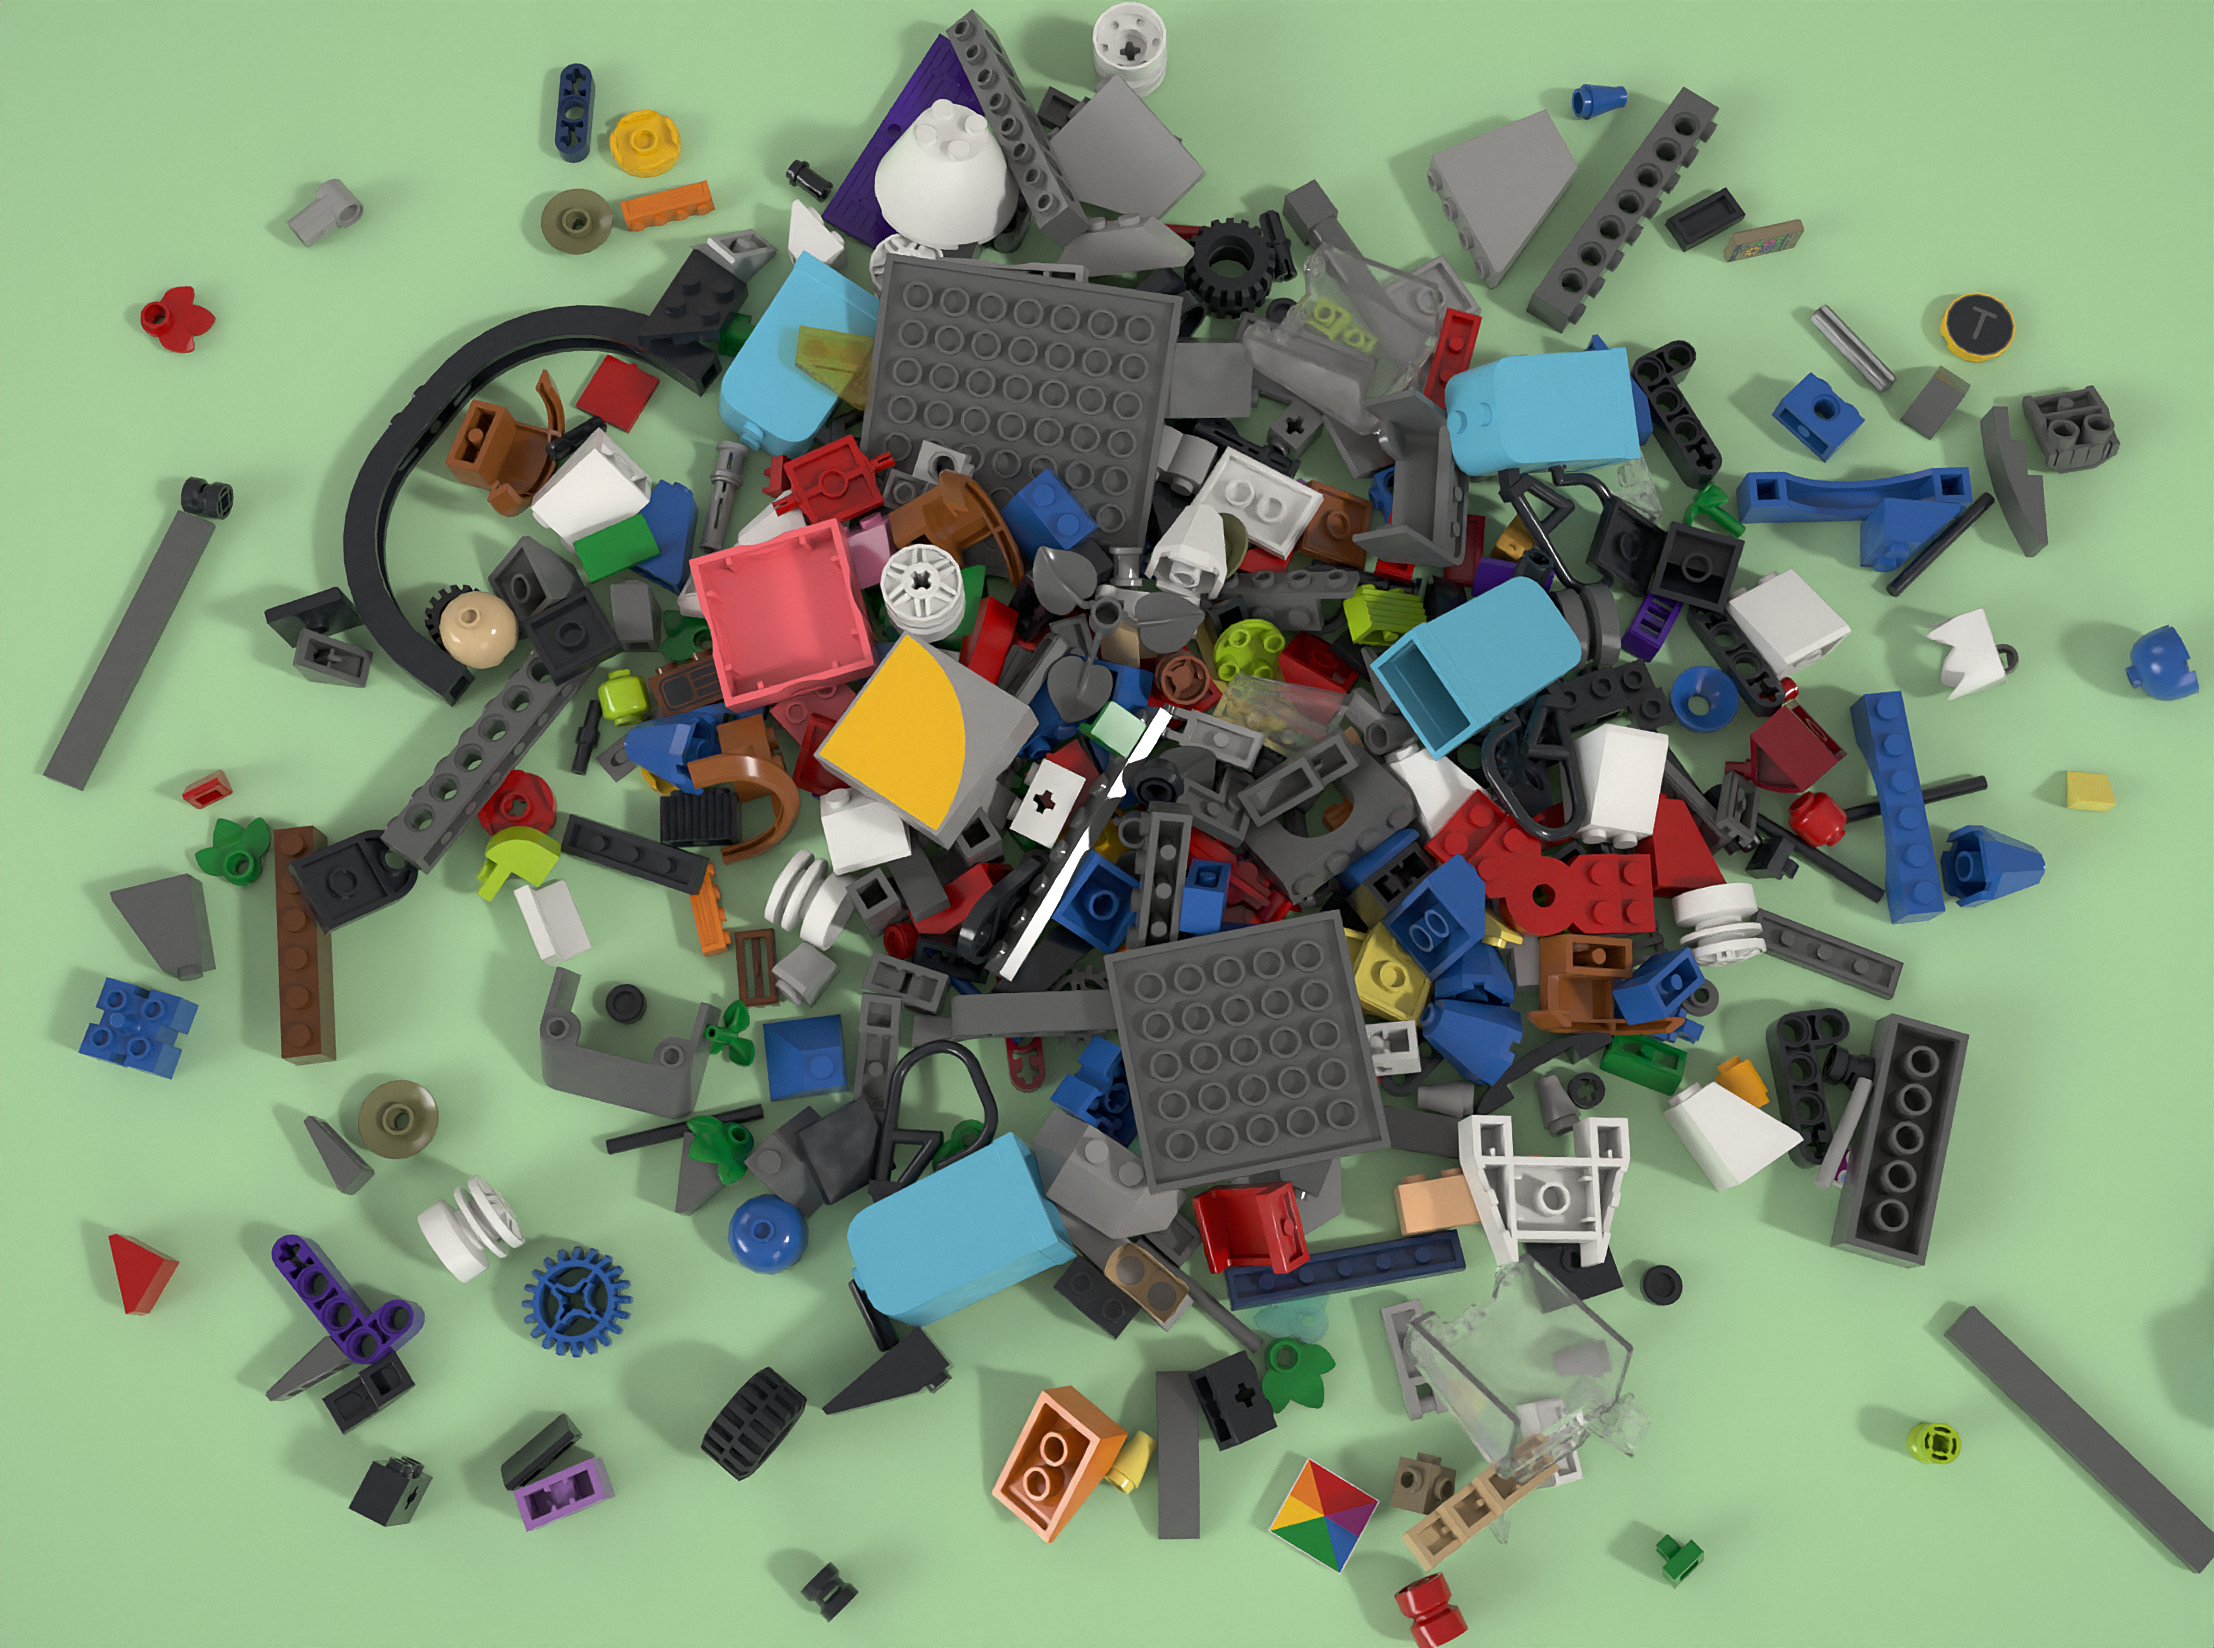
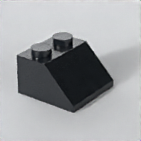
M1671 521L1660 550L1649 593L1723 614L1745 541Z

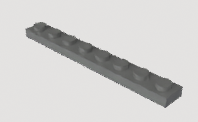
M1144 706L1134 714L1136 718L1147 725L1146 729L1127 758L1110 753V763L1103 774L1099 775L1091 784L1089 789L1090 795L1083 807L1077 809L1072 815L1068 832L1063 840L1058 841L1052 848L1049 855L1050 861L1043 873L1038 874L1029 887L1030 894L1026 901L1011 915L1009 920L1010 927L1002 940L997 941L991 948L988 955L989 961L985 969L994 975L1012 981L1131 785L1134 774L1142 767L1171 719L1172 715L1161 707Z

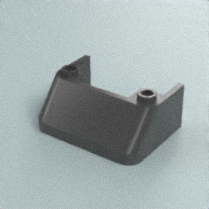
M1415 388L1362 400V408L1382 421L1378 437L1379 444L1390 457L1395 459L1391 524L1379 525L1375 531L1353 535V543L1384 562L1443 568L1462 564L1466 545L1469 475L1461 471L1455 463L1450 433L1447 428V412Z
M557 966L540 1024L542 1076L545 1083L554 1090L669 1119L678 1120L690 1115L697 1102L713 1041L705 1038L704 1030L709 1025L718 1026L722 1010L711 1004L701 1002L691 1040L678 1037H670L663 1040L656 1047L651 1064L577 1046L581 1034V1023L571 1010L581 975Z

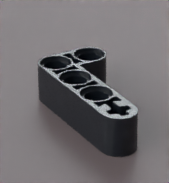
M1676 340L1637 359L1630 371V376L1648 398L1653 426L1652 434L1684 484L1692 489L1700 490L1712 482L1722 466V457L1677 386L1685 380L1696 360V351L1690 343L1684 340ZM1670 359L1678 361L1682 366L1672 364ZM1639 375L1649 377L1651 382L1642 380ZM1657 404L1667 406L1670 411L1661 410ZM1676 433L1685 435L1689 441L1680 440Z
M1834 1008L1788 1013L1774 1020L1768 1025L1766 1030V1043L1782 1123L1798 1132L1804 1139L1790 1149L1788 1155L1790 1160L1802 1169H1810L1822 1165L1833 1139L1816 1050L1831 1047L1848 1036L1850 1031L1849 1020L1842 1011ZM1821 1020L1827 1021L1832 1026V1037H1828L1821 1032ZM1783 1024L1790 1026L1794 1030V1042H1790L1783 1037L1781 1032ZM1790 1063H1795L1801 1068L1803 1072L1801 1081L1791 1076L1789 1072ZM1798 1101L1808 1105L1810 1109L1809 1120L1802 1118L1798 1114ZM1811 1126L1813 1127L1814 1131L1811 1133L1810 1131H1807L1805 1133H1802L1801 1131ZM1806 1145L1815 1146L1817 1153L1807 1152Z

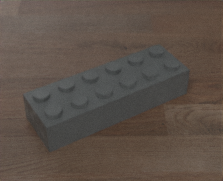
M1894 1013L1876 1021L1869 1056L1875 1059V1067L1871 1079L1874 1086L1853 1133L1830 1247L1906 1269L1925 1266L1969 1034Z

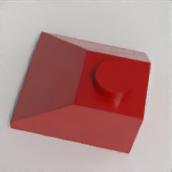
M1300 631L1281 652L1278 662L1294 708L1302 712L1309 721L1321 723L1327 727L1339 712L1343 699L1350 694L1360 675L1329 650L1332 644L1316 635Z

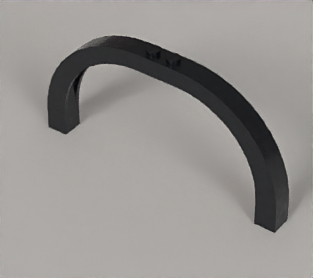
M574 305L531 312L508 320L485 331L448 358L424 385L419 386L415 390L412 400L404 410L393 416L388 429L370 451L351 491L345 515L343 554L348 586L354 604L365 626L382 649L407 675L451 707L455 705L475 680V677L466 666L417 632L403 615L389 582L386 565V537L391 511L407 477L460 411L480 390L505 372L543 356L573 351H600L623 355L649 364L701 397L723 370L717 353L698 341L673 345V338L650 340L651 347H640L637 334L648 319V315L608 306Z

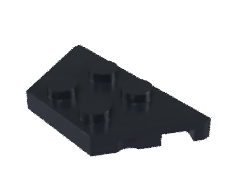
M693 249L638 332L639 346L651 347L650 340L673 338V345L688 344L693 341H720L749 296L747 284L700 250Z

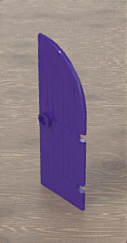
M938 35L821 215L822 220L874 250L880 242L890 235L898 234L883 217L882 209L877 197H875L876 171L889 149L920 114L932 107L933 103L939 99H946L953 104L965 106L985 118V113L952 43L944 35Z

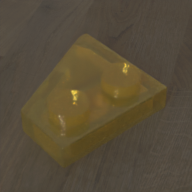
M800 325L794 366L858 410L865 411L874 337Z

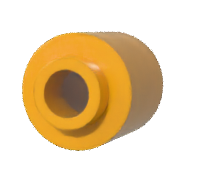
M1737 1055L1717 1066L1721 1073L1714 1077L1718 1085L1756 1108H1760L1770 1102L1765 1094L1768 1092V1089L1749 1058L1741 1062Z

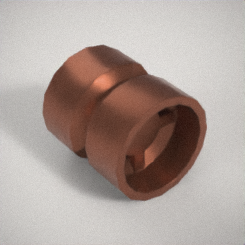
M1184 648L1172 654H1159L1152 664L1154 684L1168 699L1177 704L1188 705L1195 703L1205 695L1209 688L1210 675L1208 668L1202 660Z

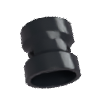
M192 476L184 483L181 492V506L185 512L198 515L205 512L209 517L221 520L227 518L231 512L234 495L230 484L222 482L209 484L205 479Z
M1835 1044L1829 1050L1824 1061L1821 1074L1822 1081L1832 1085L1844 1084L1853 1092L1859 1077L1872 1079L1875 1059L1865 1054L1857 1056L1850 1054L1847 1048Z
M830 1561L801 1590V1593L808 1601H815L820 1606V1614L829 1623L859 1591L851 1583H845L839 1577V1570ZM836 1586H838L839 1588H838V1589L834 1592V1594L825 1602L823 1599H824Z

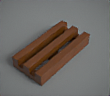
M768 928L735 932L739 1000L743 1001L747 1009L751 1007L765 1008V1006L770 1005L773 1007L780 1006L779 989L775 986L778 980L771 971L777 964L775 930ZM760 938H766L769 997H764ZM751 939L756 997L750 999L745 940Z

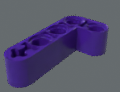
M290 1234L279 1238L273 1245L271 1254L275 1266L345 1355L354 1363L372 1365L394 1350L397 1352L423 1328L425 1313L422 1307L415 1302L401 1299L390 1300L372 1313L314 1240ZM295 1247H300L297 1256L302 1262L292 1261L296 1255L293 1250ZM324 1274L327 1279V1286L323 1293L317 1295L314 1291V1282L318 1276ZM347 1304L351 1309L352 1316L350 1321L342 1326L338 1321V1313ZM405 1308L409 1314L408 1323L399 1330L394 1324V1317L398 1310ZM372 1335L376 1340V1349L372 1355L366 1357L362 1351V1344L366 1337Z

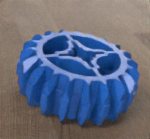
M576 1246L572 1251V1258H570L568 1252L561 1249L557 1254L559 1264L552 1258L546 1257L543 1263L548 1271L546 1273L538 1269L532 1271L533 1277L539 1280L537 1286L532 1284L524 1286L525 1291L534 1293L533 1300L526 1299L521 1303L522 1307L533 1308L534 1313L524 1317V1322L526 1324L538 1322V1325L532 1330L530 1335L533 1338H539L546 1334L542 1341L544 1349L552 1348L557 1342V1355L565 1356L570 1347L572 1357L580 1358L585 1345L587 1352L594 1355L598 1353L597 1339L602 1345L609 1347L612 1345V1340L607 1332L610 1330L618 1335L623 1333L624 1329L616 1324L618 1318L629 1320L631 1317L629 1312L621 1311L622 1304L633 1303L632 1296L621 1295V1291L628 1289L631 1286V1282L629 1280L616 1281L623 1274L624 1268L618 1265L608 1270L613 1261V1257L606 1254L598 1261L599 1250L591 1248L585 1257L583 1248ZM586 1268L592 1270L587 1278L582 1277L580 1282L572 1287L558 1281L564 1274L575 1269ZM601 1279L605 1284L608 1294V1304L605 1313L596 1302V1294L601 1287L598 1283ZM550 1292L559 1301V1310L554 1317L557 1320L555 1324L552 1322L548 1311ZM565 1293L580 1296L584 1294L585 1297L581 1300H585L584 1306L591 1311L577 1308L571 1309V1306L574 1304L570 1303L571 1297ZM586 1317L597 1323L587 1333L577 1336L564 1334L569 1325L573 1326L579 1318Z

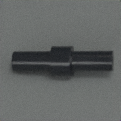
M589 701L583 727H578L575 743L578 746L571 772L574 774L586 775L592 750L598 746L601 735L598 727L602 716L600 701Z

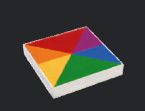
M1307 1458L1268 1531L1340 1575L1380 1501L1312 1459Z

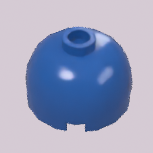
M2168 624L2141 636L2134 643L2130 652L2131 666L2125 668L2128 680L2134 689L2141 687L2147 696L2161 701H2173L2199 693L2195 670L2189 672L2187 660L2191 659L2181 637L2172 626L2169 627Z
M762 1194L748 1199L737 1208L729 1223L728 1241L732 1254L742 1266L757 1274L774 1275L787 1270L801 1259L808 1246L809 1228L805 1216L792 1203L785 1202L777 1195Z

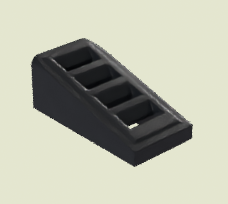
M919 934L911 959L912 964L952 977L986 984L990 971L985 969V966L989 959L976 965L962 957H956L959 955L957 951L959 935ZM927 948L934 949L933 956L925 955ZM942 951L948 952V957L941 956Z

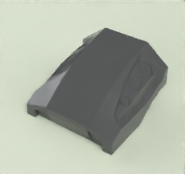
M2093 385L2086 386L2082 390L2033 398L2031 395L2023 397L2022 407L2024 414L2030 422L2035 438L2045 456L2047 467L2059 474L2093 469L2117 455L2121 443L2114 431L2115 424L2110 417L2109 408Z

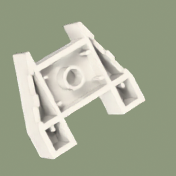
M1471 1115L1458 1122L1460 1165L1497 1266H1506L1519 1262L1518 1242L1580 1243L1581 1267L1604 1263L1611 1233H1609L1611 1222L1621 1197L1619 1191L1623 1175L1627 1172L1630 1162L1628 1118L1589 1117L1573 1124L1575 1157L1513 1156L1511 1116Z

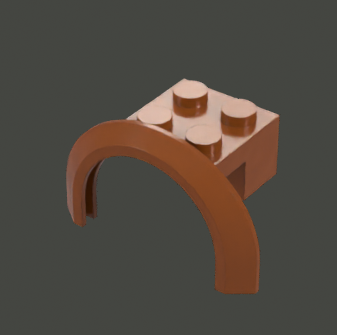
M543 369L535 389L546 406L548 429L517 422L506 407L473 399L445 461L447 467L460 483L491 491L487 501L502 516L515 517L528 509L532 504L535 494L556 473L559 462L551 460L545 448L546 445L565 434V416L558 388L545 369Z
M950 469L941 471L938 486L888 514L894 544L899 550L916 544L934 545L948 552L957 562L960 570L965 569V564L961 551L993 534L1006 562L1010 581L1016 589L1026 573L1017 545L999 511L980 485L965 474Z
M762 714L716 726L722 754L687 763L695 790L722 782L733 781L740 803L770 795L776 821L765 832L753 839L721 848L722 859L726 866L758 857L775 848L791 833L800 813L798 789L788 774L782 752L777 754L774 752V750L779 749L774 727L766 728Z
M1561 934L1539 938V1011L1527 1012L1526 1018L1541 1031L1562 1034L1610 1033L1611 1035H1651L1673 1033L1685 1022V1018L1666 1017L1629 1026L1626 1019H1614V996L1611 991L1614 990V980L1632 978V939Z

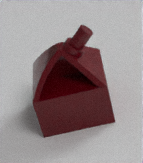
M1794 699L1781 707L1750 735L1751 759L1746 758L1745 762L1726 761L1724 773L1727 775L1733 770L1747 781H1752L1756 787L1779 793H1803L1842 760L1847 753Z

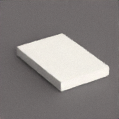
M1228 446L1190 506L1204 503L1212 506L1217 513H1229L1236 516L1246 527L1248 542L1285 561L1324 499L1323 495Z

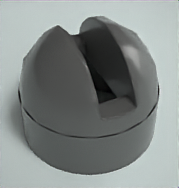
M2008 644L1996 645L1999 654L2006 653L2008 668L2004 669L2005 674L2013 673L2019 664L2017 651Z

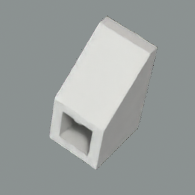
M799 199L792 203L788 251L792 266L794 267L795 262L805 250L839 272L847 265L845 254L847 246L844 240L836 231L833 230L830 233L824 227V222L819 213L811 206L807 209Z

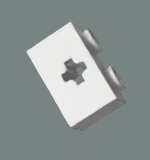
M1045 758L1041 765L1033 763L1024 781V784L1030 786L1024 800L1016 797L1007 815V818L1013 821L1010 829L1052 849L1086 779ZM1047 790L1053 793L1051 800L1056 804L1053 810L1046 808L1042 814L1036 811L1038 804L1033 800L1036 794L1043 796Z
M1415 1020L1365 1025L1376 1076L1421 1072Z

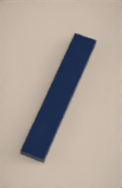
M1457 1229L1309 1254V1261L1288 1274H1274L1272 1266H1239L1224 1269L1223 1276L1232 1312L1465 1271L1466 1264Z

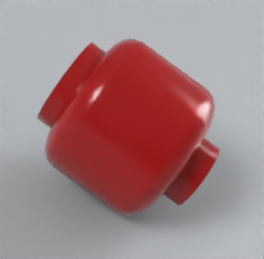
M1805 792L1788 809L1790 814L1788 819L1789 827L1811 847L1817 848L1825 844L1831 847L1839 842L1845 834L1843 827L1847 821L1846 813L1825 792Z

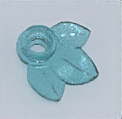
M1329 1295L1272 1304L1260 1310L1253 1318L1257 1326L1273 1338L1285 1339L1294 1336L1301 1342L1313 1343L1323 1338L1328 1330L1329 1320L1324 1309ZM1304 1316H1313L1316 1319L1315 1324L1311 1327L1303 1326L1301 1320Z

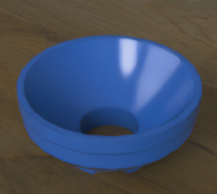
M1701 665L1689 668L1677 677L1670 690L1669 705L1676 721L1681 726L1695 733L1707 734L1724 728L1733 720L1739 707V694L1733 680L1726 673L1711 666ZM1695 696L1705 699L1709 706L1708 713L1705 715L1694 714L1689 709V699Z

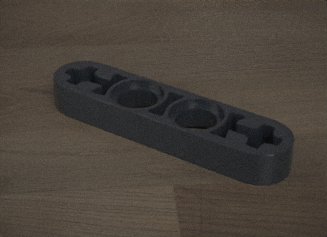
M1689 605L1686 614L1689 626L1720 669L1733 680L1739 695L1749 709L1761 717H1771L1783 705L1786 697L1785 689L1726 608H1724L1722 614ZM1701 609L1703 613L1711 612L1712 614L1709 618L1706 614L1699 615L1698 611ZM1727 635L1734 640L1735 645L1732 647H1722L1716 643L1715 637ZM1739 663H1748L1754 667L1756 673L1745 676L1740 674L1735 666ZM1762 693L1765 697L1772 696L1774 699L1772 702L1767 698L1761 700L1759 698L1760 694Z

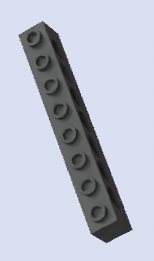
M971 9L949 27L946 33L1039 229L1063 249L1088 230L1091 225L996 31L978 13Z
M1683 86L1534 291L1526 309L1528 313L1561 334L1569 323L1577 324L1587 308L1583 304L1588 296L1594 299L1606 282L1602 278L1607 270L1611 272L1616 270L1625 255L1621 250L1626 244L1633 246L1644 229L1640 225L1645 217L1649 220L1654 217L1662 204V201L1659 200L1663 192L1667 194L1672 192L1681 177L1678 171L1682 166L1687 169L1690 167L1699 153V149L1696 146L1700 141L1707 143L1718 124L1713 121L1719 107ZM1640 183L1647 184L1649 187L1642 186ZM1621 209H1627V210H1629L1631 213H1626V212L1622 211ZM1602 234L1609 235L1612 239H1606ZM1583 260L1592 262L1594 266L1585 264ZM1563 287H1571L1575 292H1568Z
M533 647L528 660L520 669L515 670L509 676L504 689L496 698L491 699L485 705L480 718L472 727L467 728L461 734L458 744L448 756L443 757L437 763L434 773L426 783L412 793L409 803L402 812L388 822L380 839L393 853L428 875L502 785L510 771L515 769L599 665L559 686L555 685L552 678L540 682L549 672L535 647ZM529 703L525 709L516 711L521 704ZM505 731L501 738L492 740L497 733ZM481 760V763L476 768L468 770L473 762ZM457 790L453 797L444 799L448 792ZM432 819L431 824L427 828L419 830L423 822Z

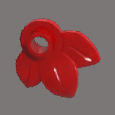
M180 286L168 290L160 302L148 303L141 311L140 322L145 332L152 337L159 338L165 349L185 354L195 350L193 336H200L206 333L213 326L216 318L206 308L193 304L195 297L193 287ZM165 318L161 323L156 324L159 319Z

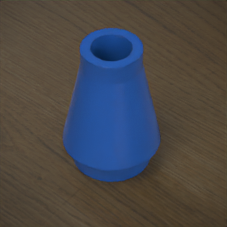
M1583 84L1580 88L1575 89L1572 94L1573 112L1576 117H1583L1585 120L1592 119L1617 108H1623L1627 103V92L1623 86L1612 87Z

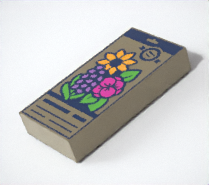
M1801 219L1733 233L1723 251L1726 262L1794 248L1804 232Z

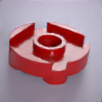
M514 769L510 771L502 785L480 810L478 818L482 827L491 837L503 829L515 826L530 827L547 834L557 821V801L554 792L543 778L536 774ZM517 799L521 804L527 802V807L522 815L517 817L515 814L509 816L508 811L513 808L511 802Z

